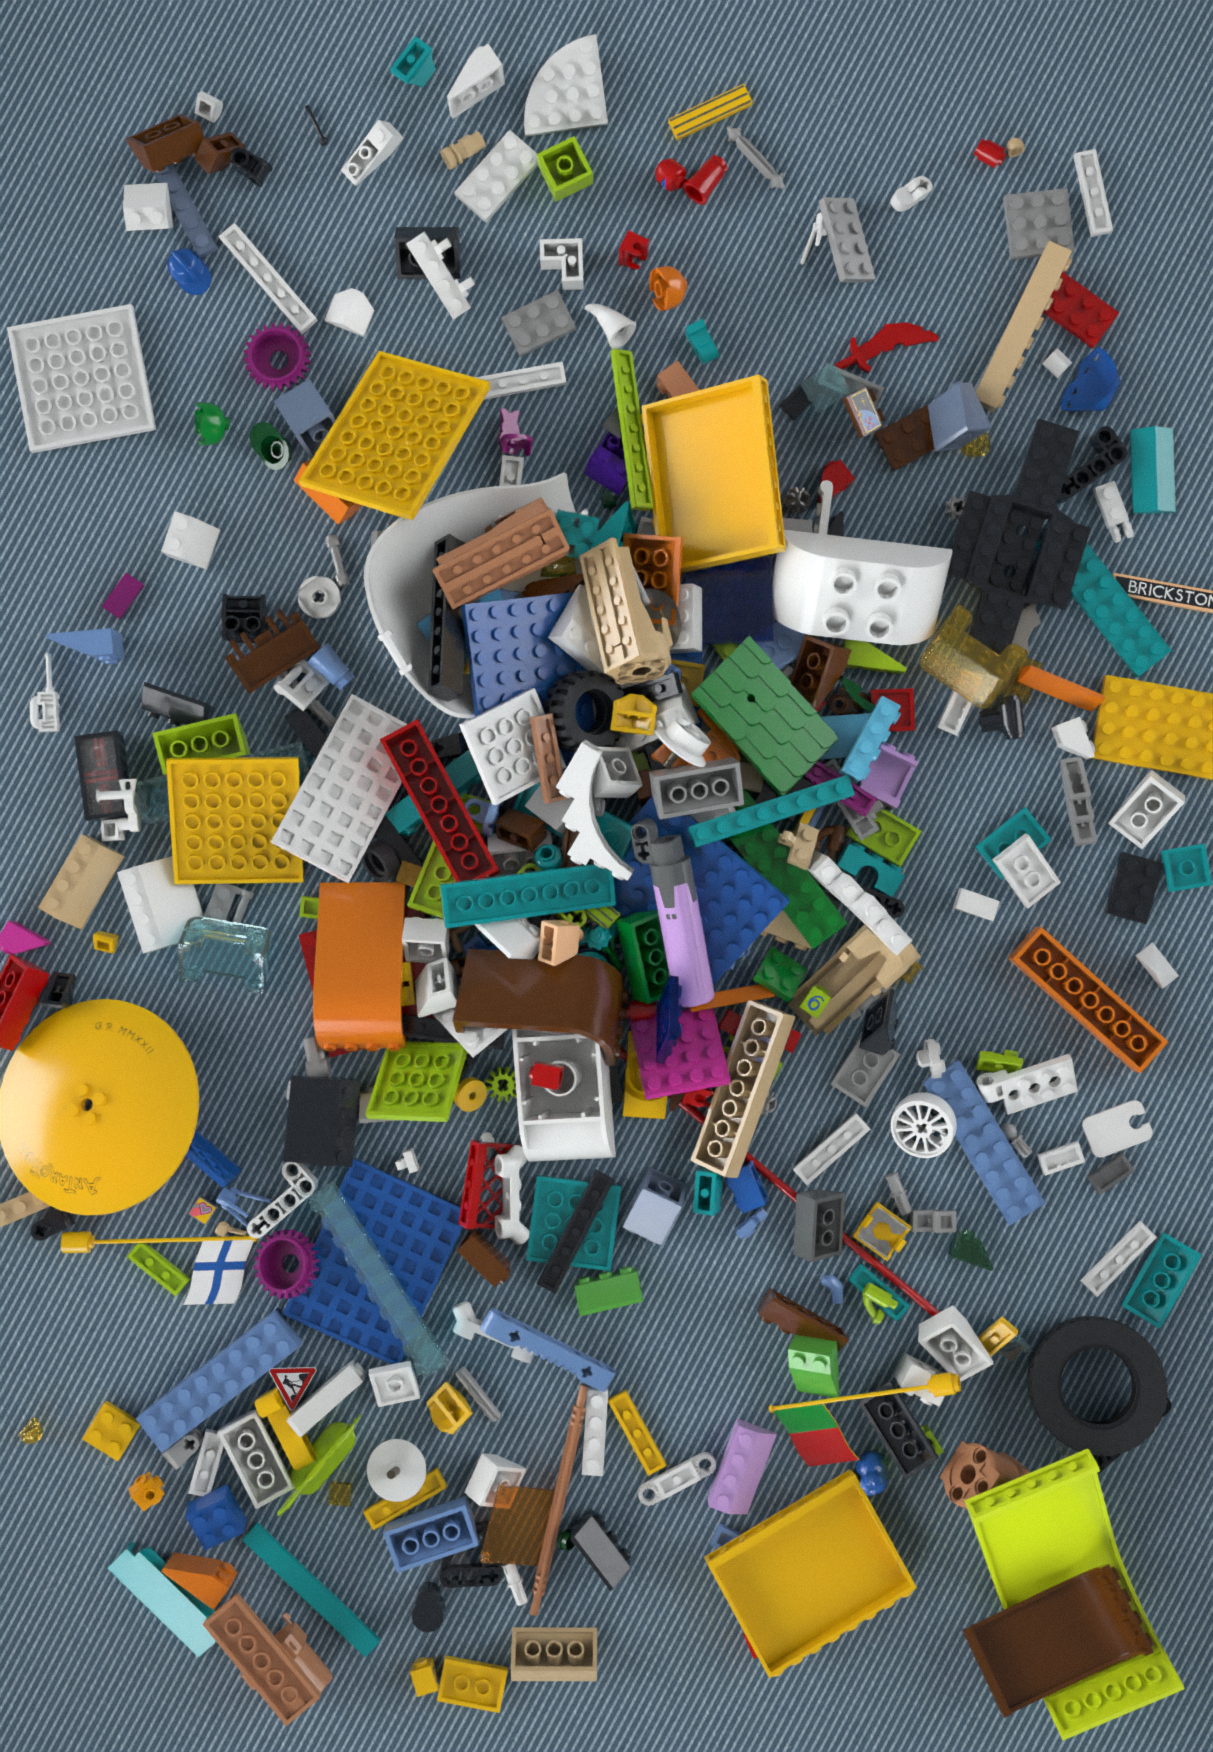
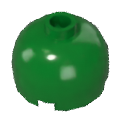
M197 402L195 406L199 407V410H195L196 435L201 433V440H197L199 446L215 445L224 438L225 430H229V419L224 417L223 411L219 406L208 402Z

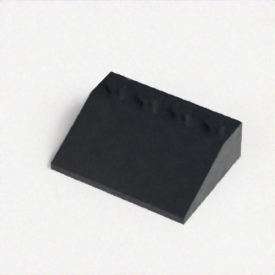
M291 1075L283 1152L284 1162L352 1167L361 1081L354 1078Z

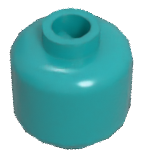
M545 844L536 850L534 861L541 870L558 869L562 865V854L557 846Z

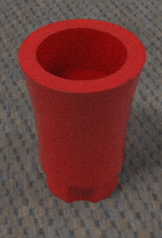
M712 155L709 160H706L702 167L683 183V189L688 197L697 204L705 205L711 193L728 170L726 162L716 155Z

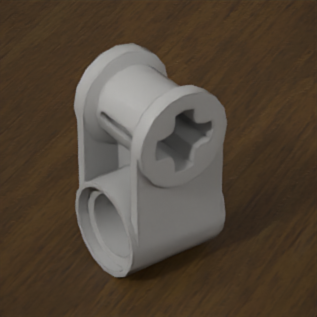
M198 1428L192 1429L162 1453L176 1470L197 1451L204 1438L202 1431Z

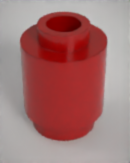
M981 139L973 155L978 157L977 160L995 168L996 165L1001 166L1007 154L1003 153L1004 147L989 139L987 141Z
M637 1000L628 1002L629 1006L625 1007L627 1020L632 1019V1023L639 1020L652 1019L653 1016H657L654 1001L649 1004Z

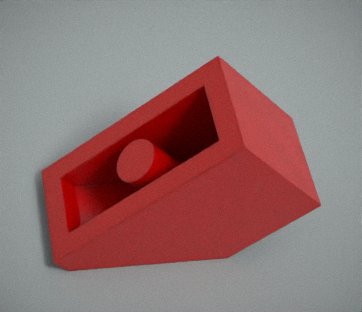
M841 459L836 462L832 460L823 467L824 471L820 477L819 487L825 480L832 482L833 499L851 486L855 478ZM819 494L817 495L816 506L817 503H821Z

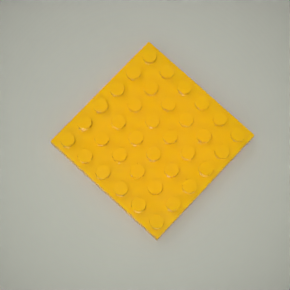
M299 757L167 758L174 884L304 882L303 859L271 843L300 789Z

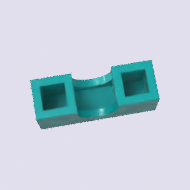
M855 842L853 845L847 844L836 862L839 869L854 877L863 866L872 868L875 872V881L871 888L893 897L905 876L900 873L902 869L894 864L886 865L882 862L883 858L874 853L871 855L865 853V848Z

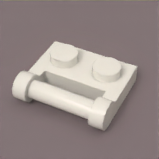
M303 659L295 664V667L282 681H278L274 685V689L278 694L284 695L304 711L330 682ZM301 672L307 674L293 690L289 687Z

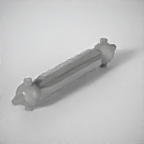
M728 126V141L730 143L736 141L738 149L765 178L771 180L770 187L772 189L779 187L784 190V174H776L775 168L746 137L741 136L740 131L742 129L740 127L732 128Z

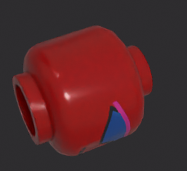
M672 158L663 159L655 169L657 183L667 191L673 192L676 189L680 190L683 188V183L687 180L685 178L686 169Z

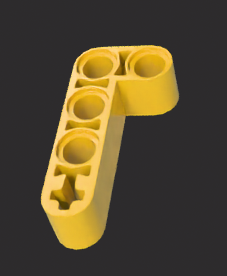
M275 1387L260 1395L255 1400L256 1410L262 1418L268 1417L292 1467L298 1471L317 1460L316 1453L306 1433L299 1437L286 1420L292 1411L289 1410L278 1388Z

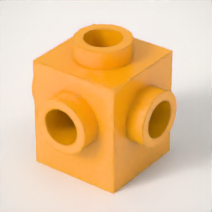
M150 1472L140 1475L134 1481V1484L128 1488L131 1498L143 1512L151 1505L154 1506L159 1503L165 1494L162 1488L164 1485L163 1481L158 1475L153 1476Z

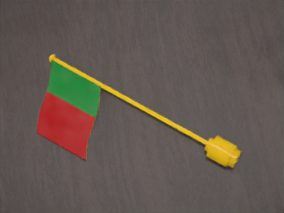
M958 1373L933 1374L930 1380H927V1385L779 1406L771 1404L769 1411L775 1413L782 1422L799 1455L809 1467L856 1461L859 1458L847 1444L836 1420L824 1405L825 1403L928 1389L929 1393H933L934 1397L955 1395L956 1392L961 1391V1382Z

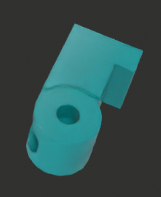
M703 318L685 328V336L703 365L719 357L716 345L706 329Z

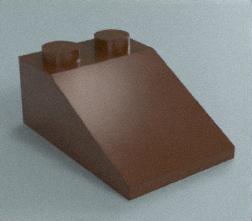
M805 635L790 679L792 686L812 707L818 709L845 671L852 650L823 638Z

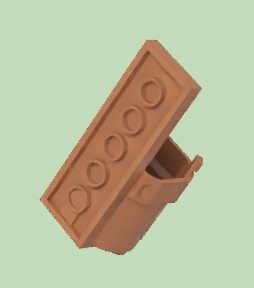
M962 1441L949 1463L945 1466L940 1478L944 1481L945 1491L950 1501L968 1510L964 1500L1031 1473V1471L1016 1458L1006 1453L995 1452L981 1444H968Z
M237 1593L204 1620L202 1625L242 1672L240 1676L252 1690H257L280 1720L287 1726L320 1699L322 1691L333 1678L332 1672L306 1642L307 1635L295 1621H290L291 1617L288 1613L281 1615L287 1625L273 1635L241 1595Z

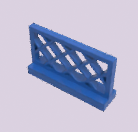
M195 1129L194 1137L185 1156L222 1188L228 1186L242 1169Z

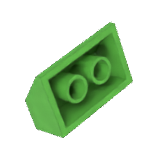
M622 1267L619 1269V1272L611 1273V1271L601 1272L598 1277L594 1278L583 1276L575 1282L574 1287L580 1316L643 1302L637 1267Z

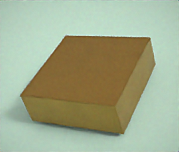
M402 861L396 881L415 887L422 867Z

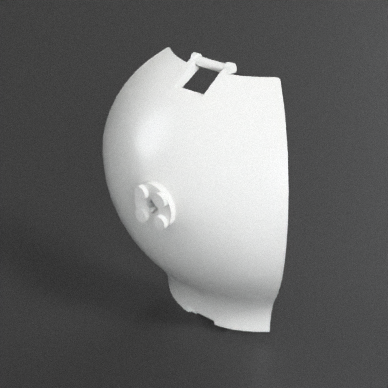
M564 472L536 483L478 488L458 492L421 506L413 521L401 517L391 524L378 537L367 556L364 566V584L368 605L380 634L377 637L380 641H383L400 669L398 670L401 675L404 674L428 701L446 714L459 718L475 717L469 675L463 673V695L449 702L428 693L430 642L419 629L416 622L430 613L432 609V569L434 566L435 542L447 534H451L467 543L485 534L484 529L490 524L494 528L496 526L494 520L499 514L504 516L540 497L548 508L552 510L555 518L558 509L576 513L569 492L567 474ZM586 508L579 513L587 515L589 512ZM570 544L568 552L573 553L575 545ZM564 556L501 588L519 591L520 595L515 599L524 598L521 592L525 590L526 585L533 581L537 582L543 579L583 573L580 559Z

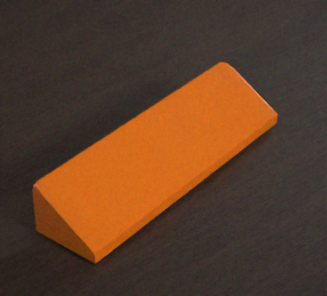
M1032 665L1022 667L1018 682L1087 711H1093L1105 700V695Z
M760 984L714 992L715 996L710 1002L690 1007V1010L695 1012L748 1002V1000L755 1001L775 997V994Z

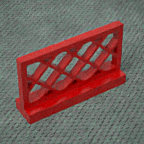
M471 1140L459 1225L466 1229H495L494 1218L503 1211V1204L498 1199V1196L503 1192V1186L494 1193L489 1185L497 1178L503 1185V1179L495 1174V1168L492 1165L495 1163L496 1156L490 1161L486 1157L487 1147L494 1148L498 1154H505L514 1145L520 1144ZM490 1167L495 1175L486 1182L483 1174ZM487 1188L492 1196L483 1203L480 1200V1194ZM495 1199L500 1207L491 1214L486 1207ZM484 1210L489 1217L482 1223L476 1222L477 1215Z

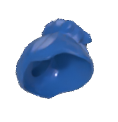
M873 1450L864 1452L856 1462L857 1476L860 1480V1486L866 1495H876L887 1488V1462L879 1452Z

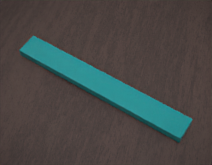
M257 1522L242 1538V1541L364 1657L379 1644L381 1639L261 1524Z

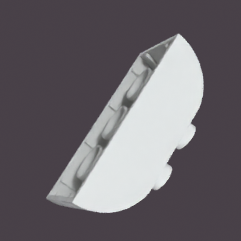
M784 530L786 551L778 552L776 555L768 603L770 614L779 623L808 635L891 645L919 643L928 639L934 633L952 549Z

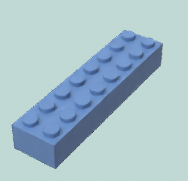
M276 1308L147 1407L136 1420L162 1453L298 1349L303 1341L278 1308Z

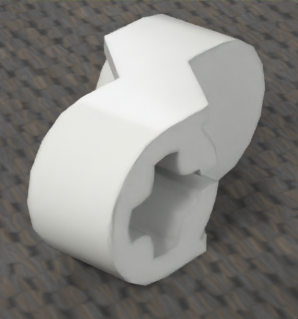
M924 176L912 179L904 187L896 190L890 200L892 207L902 212L910 209L917 202L924 200L932 190L931 181Z

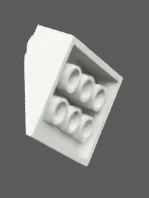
M579 584L548 638L588 671L605 673L587 590L583 585ZM618 684L616 687H622L623 684Z
M172 856L117 872L143 954L210 933L206 921L203 920L204 913L195 885L174 884Z

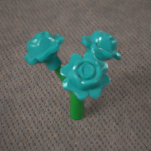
M616 922L610 929L598 926L596 929L591 930L590 925L586 928L580 927L584 932V939L579 941L578 946L587 943L589 948H595L607 954L617 970L623 967L615 952ZM611 939V947L609 948L608 941Z

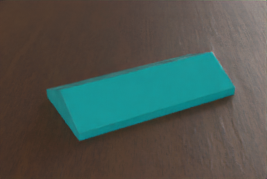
M1152 426L1131 429L1132 514L1175 513L1173 428Z
M1163 1232L1121 1306L1161 1329L1200 1261L1202 1254Z

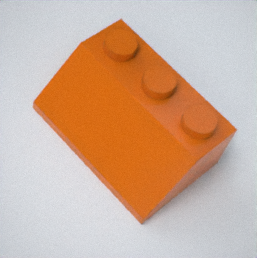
M310 459L302 464L293 481L339 525L351 518L363 505L301 486L299 479L312 460Z

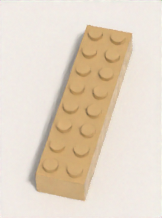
M748 1000L726 1060L731 1084L717 1086L690 1161L724 1177L738 1178L795 1016L761 1002Z

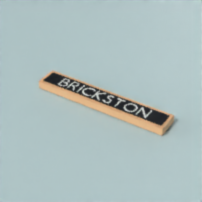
M1118 573L1112 574L1131 599L1213 614V591Z

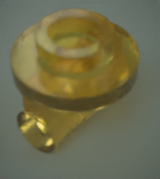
M32 1417L18 1435L25 1444H33L40 1440L43 1429L39 1425L38 1419Z

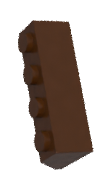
M771 1288L768 1289L757 1309L762 1321L770 1325L772 1322L779 1326L778 1329L787 1335L793 1333L794 1335L837 1341L838 1352L849 1340L844 1329Z

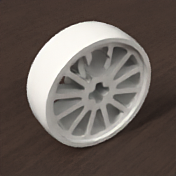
M920 1092L905 1097L897 1105L891 1118V1133L897 1145L906 1153L919 1158H932L942 1154L951 1145L956 1134L957 1123L954 1111L945 1100L931 1093ZM921 1105L928 1106V1111L923 1112ZM910 1106H916L917 1114L912 1110ZM932 1108L939 1112L935 1116L930 1114ZM902 1111H906L910 1117L903 1115ZM943 1117L946 1122H937V1120ZM901 1121L909 1125H901ZM938 1131L941 1137H936L933 1133ZM915 1135L917 1136L916 1141L911 1139ZM920 1138L923 1139L924 1144L919 1143Z

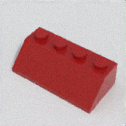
M14 954L9 956L0 974V1048L11 1051L19 1043L21 1033L28 1024L32 1010L38 1004L39 996L47 985L50 975L43 968Z

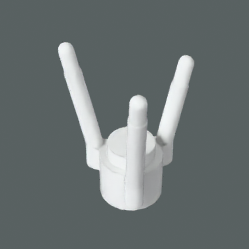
M821 213L817 214L816 223H813L812 232L800 262L801 265L805 263L816 232V246H819L821 236L827 235Z

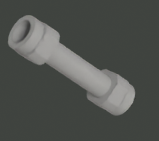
M327 536L325 540L327 548L330 549L337 574L335 576L337 586H348L350 581L348 574L344 571L338 548L340 547L338 536Z
M892 986L887 990L882 987L880 989L882 992L875 997L871 994L849 1014V1017L853 1021L860 1017L864 1009L892 988Z

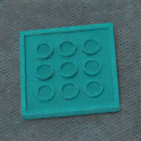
M537 1175L526 1261L548 1262L589 1181ZM612 1184L570 1266L611 1271L621 1185Z

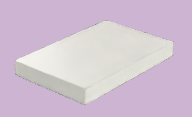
M1026 833L992 859L1026 908H1030L1061 883L1031 837Z

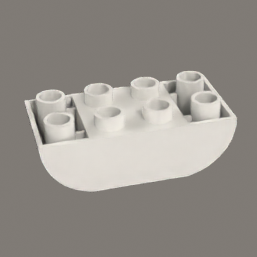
M512 1029L519 1131L527 1160L529 1162L616 1157L609 1065H606L602 1047L592 1039L579 1034ZM538 1061L564 1066L561 1087L558 1090L531 1085L532 1079H529L531 1066H534Z

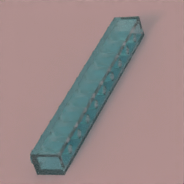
M334 1180L309 1197L311 1200L309 1204L312 1210L320 1214L323 1227L327 1231H331L334 1236L332 1238L334 1244L338 1249L341 1248L343 1250L345 1261L350 1267L353 1266L357 1272L355 1274L360 1284H365L369 1290L367 1294L370 1300L378 1304L381 1317L385 1321H389L392 1326L390 1328L392 1334L403 1343V1351L414 1360V1367L418 1374H423L426 1379L448 1364L449 1358Z

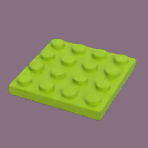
M406 1042V1048H400L399 1051H390L386 1048L365 1115L368 1119L447 1122L467 1051L460 1043Z

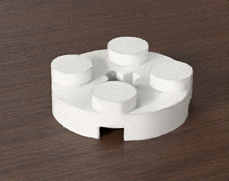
M313 576L306 579L300 586L298 603L308 616L317 620L325 619L332 616L338 610L341 604L340 590L331 579ZM317 592L319 594H325V596L323 597V602L314 601L316 599L315 594Z

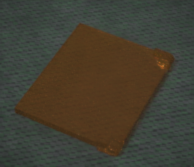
M498 1484L480 1562L538 1566L555 1490Z

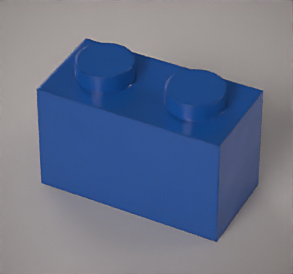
M752 1160L742 1164L738 1178L725 1177L728 1188L732 1189L735 1195L733 1197L734 1203L737 1208L741 1209L742 1214L764 1206L768 1202L769 1197Z

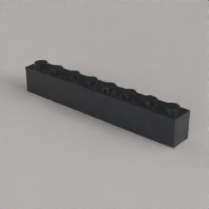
M447 534L437 540L434 545L433 568L439 566L436 558L460 547L465 542L451 534ZM433 573L428 693L449 702L463 695L465 633L461 607L451 608Z

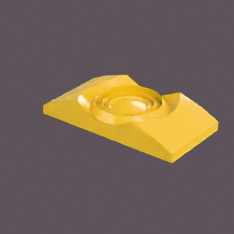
M628 1031L622 1116L665 1119L667 1096L645 1099L632 1032Z

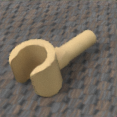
M222 1221L216 1227L215 1233L222 1237H225L227 1232L246 1236L247 1231L233 1228L227 1222Z

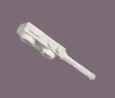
M46 653L47 688H45L46 692H37V696L31 699L30 721L34 728L39 729V732H60V704L58 701L60 695L52 687L51 653ZM38 705H42L43 719H39Z

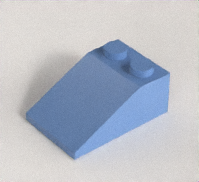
M111 628L46 634L47 639L96 658L99 661L105 662V664H118V660H125L123 635Z

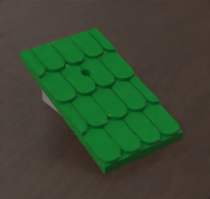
M750 636L691 694L693 699L780 797L786 795L838 741L835 732L822 720L817 711L792 686L790 680L776 667L772 659Z

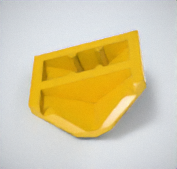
M628 694L615 700L610 730L653 736L657 706L643 695Z
M445 1382L426 1402L433 1423L440 1431L448 1434H454L473 1414L466 1398L448 1382Z

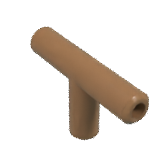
M472 925L454 927L449 930V939L456 953L459 954L464 951L458 935L471 929Z

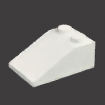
M489 44L483 47L480 46L473 51L447 95L452 119L505 85L503 65Z
M1151 770L1129 795L1108 824L1139 848L1143 849L1185 803V795Z
M953 1305L919 1324L918 1342L948 1372L958 1373L960 1382L993 1365V1360L972 1327Z

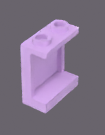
M880 744L878 749L881 752L875 762L871 761L868 767L871 771L866 780L862 779L860 781L859 787L876 797L882 804L896 809L900 804L903 791L919 762L914 760L915 756L907 752L901 754L895 751L896 747L891 744Z

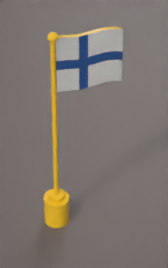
M90 1231L63 1232L61 1251L63 1254L90 1253L91 1248H94L95 1244L203 1241L194 1264L190 1290L183 1305L233 1304L237 1300L242 1288L246 1261L253 1242H257L259 1238L255 1239L251 1236L95 1240V1236Z

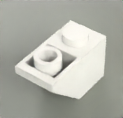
M1080 717L1051 727L1059 748L1085 760L1095 757L1094 744L1088 739L1086 734L1088 732L1087 725L1084 720L1081 721Z

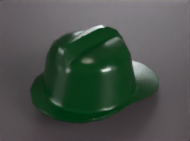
M260 422L252 427L249 438L254 451L270 469L281 470L292 459V445L286 437L281 436L269 423Z

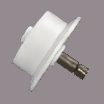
M675 717L667 729L663 727L655 729L658 738L672 750L668 758L663 762L664 767L670 769L673 762L679 756L695 766L704 767L706 765L702 754L711 742L696 725L683 718Z
M403 1439L387 1440L377 1446L370 1455L367 1464L368 1481L372 1489L386 1500L394 1502L407 1500L413 1497L424 1484L426 1477L425 1459L421 1451L411 1442Z

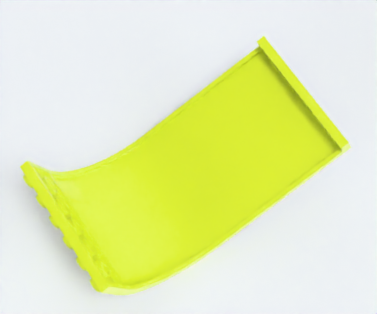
M1085 1449L964 1500L1003 1609L1092 1568L1109 1564L1110 1567L1114 1566L1120 1576L1118 1582L1122 1589L1125 1588L1131 1598L1129 1604L1132 1610H1136L1143 1622L1140 1626L1143 1632H1148L1154 1643V1646H1152L1154 1653L1150 1655H1138L1123 1660L1043 1698L1062 1740H1066L1184 1690V1685L1156 1636L1122 1562L1097 1472H1100L1099 1466L1089 1449Z

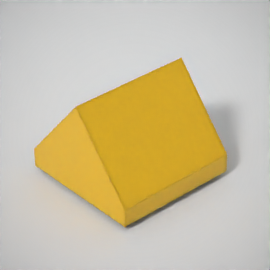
M97 931L93 934L94 949L115 954L120 935Z

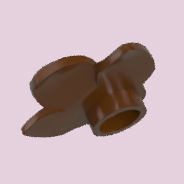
M842 686L839 692L832 695L828 701V707L834 714H860L858 710L862 709L847 695ZM862 692L858 694V696L870 702V698ZM837 700L842 701V705L840 707L835 706V702Z

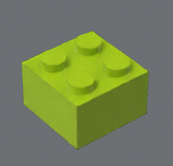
M575 136L536 154L537 165L555 202L593 184V172Z

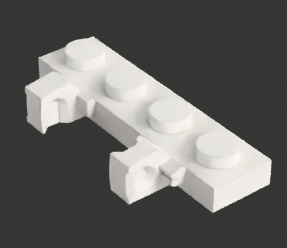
M424 231L406 243L452 319L469 310L471 306L465 298L469 295L466 290L474 286L475 282L471 276L461 283L457 279L454 280L442 261L444 257L441 253L452 246L448 238L437 244L436 240L431 242Z

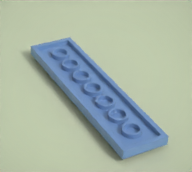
M957 1059L945 1067L946 1071L942 1072L941 1078L932 1079L930 1076L923 1080L922 1083L928 1093L945 1100L954 1111L957 1123L955 1138L1007 1224L1012 1225L1044 1205L1045 1201L960 1060Z

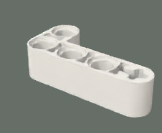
M286 1162L284 1164L282 1174L291 1187L250 1221L247 1226V1232L252 1238L256 1239L264 1236L317 1189L318 1180L304 1163ZM290 1164L297 1166V1174L290 1173L288 1168ZM304 1180L311 1182V1190L303 1188L302 1182ZM287 1194H291L295 1197V1204H290L287 1202ZM271 1208L279 1211V1218L271 1216ZM265 1220L267 1223L257 1231L255 1227Z

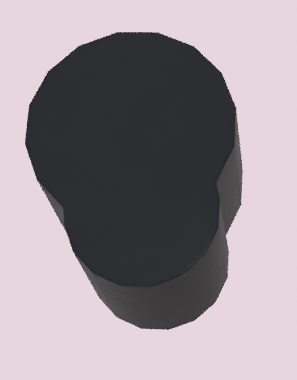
M431 1581L424 1582L418 1589L412 1611V1621L415 1627L422 1632L429 1633L437 1630L444 1619L446 1604L436 1583Z

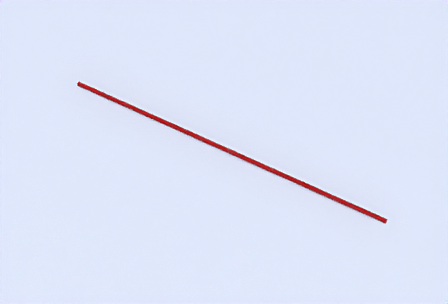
M621 1047L620 1058L626 1062V1051ZM682 1099L678 1106L703 1126L706 1117L693 1106L682 1104ZM747 1152L744 1160L746 1162L752 1160L756 1170L796 1203L797 1193ZM843 1232V1243L931 1316L940 1313L939 1310Z

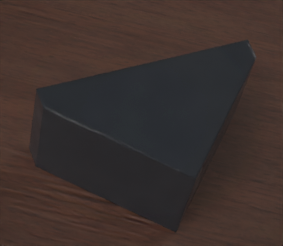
M54 972L42 999L41 1006L55 1008L70 1007L73 1002L76 975Z

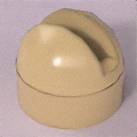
M1011 138L1007 143V152L1010 157H1016L1025 150V146L1020 138Z

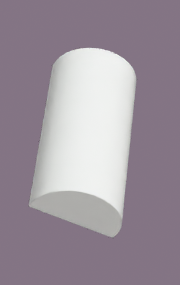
M257 1410L249 1411L233 1419L218 1430L217 1433L255 1509L295 1488Z

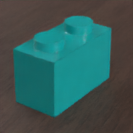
M703 1166L696 1170L693 1213L714 1216L721 1211L723 1176Z

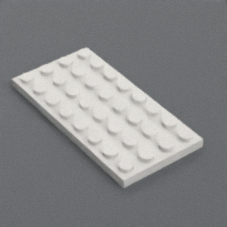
M351 694L271 843L349 883L402 783L380 739L407 724Z

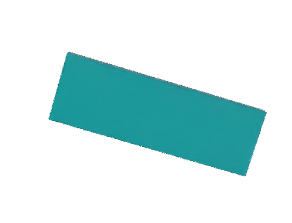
M861 1263L847 1279L862 1293L868 1282L890 1293L892 1299L898 1302L896 1308L878 1306L896 1322L910 1307L908 1302Z

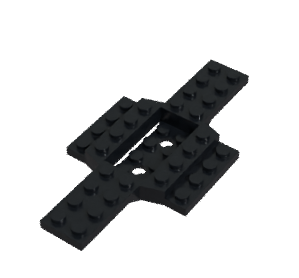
M1038 419L1012 495L987 496L971 490L968 491L950 548L952 549V556L947 575L963 579L980 592V597L959 667L1001 679L1024 605L1043 604L1060 610L1066 609L1091 528L1074 523V520L1055 507L1080 431ZM1048 519L1037 552V556L1029 577V581L1023 596L1022 589L1041 533V529L1044 521ZM1019 525L1027 527L1028 532L1025 537L1017 535L1016 528ZM1012 566L1015 570L1014 576L1011 578L1005 577L1003 574L1004 567Z

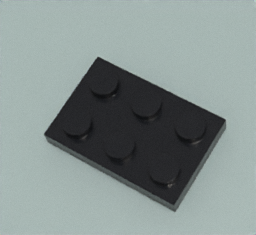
M1120 852L1104 913L1147 924L1164 863Z

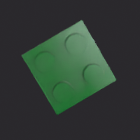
M771 946L755 973L753 980L786 1002H789L807 969Z

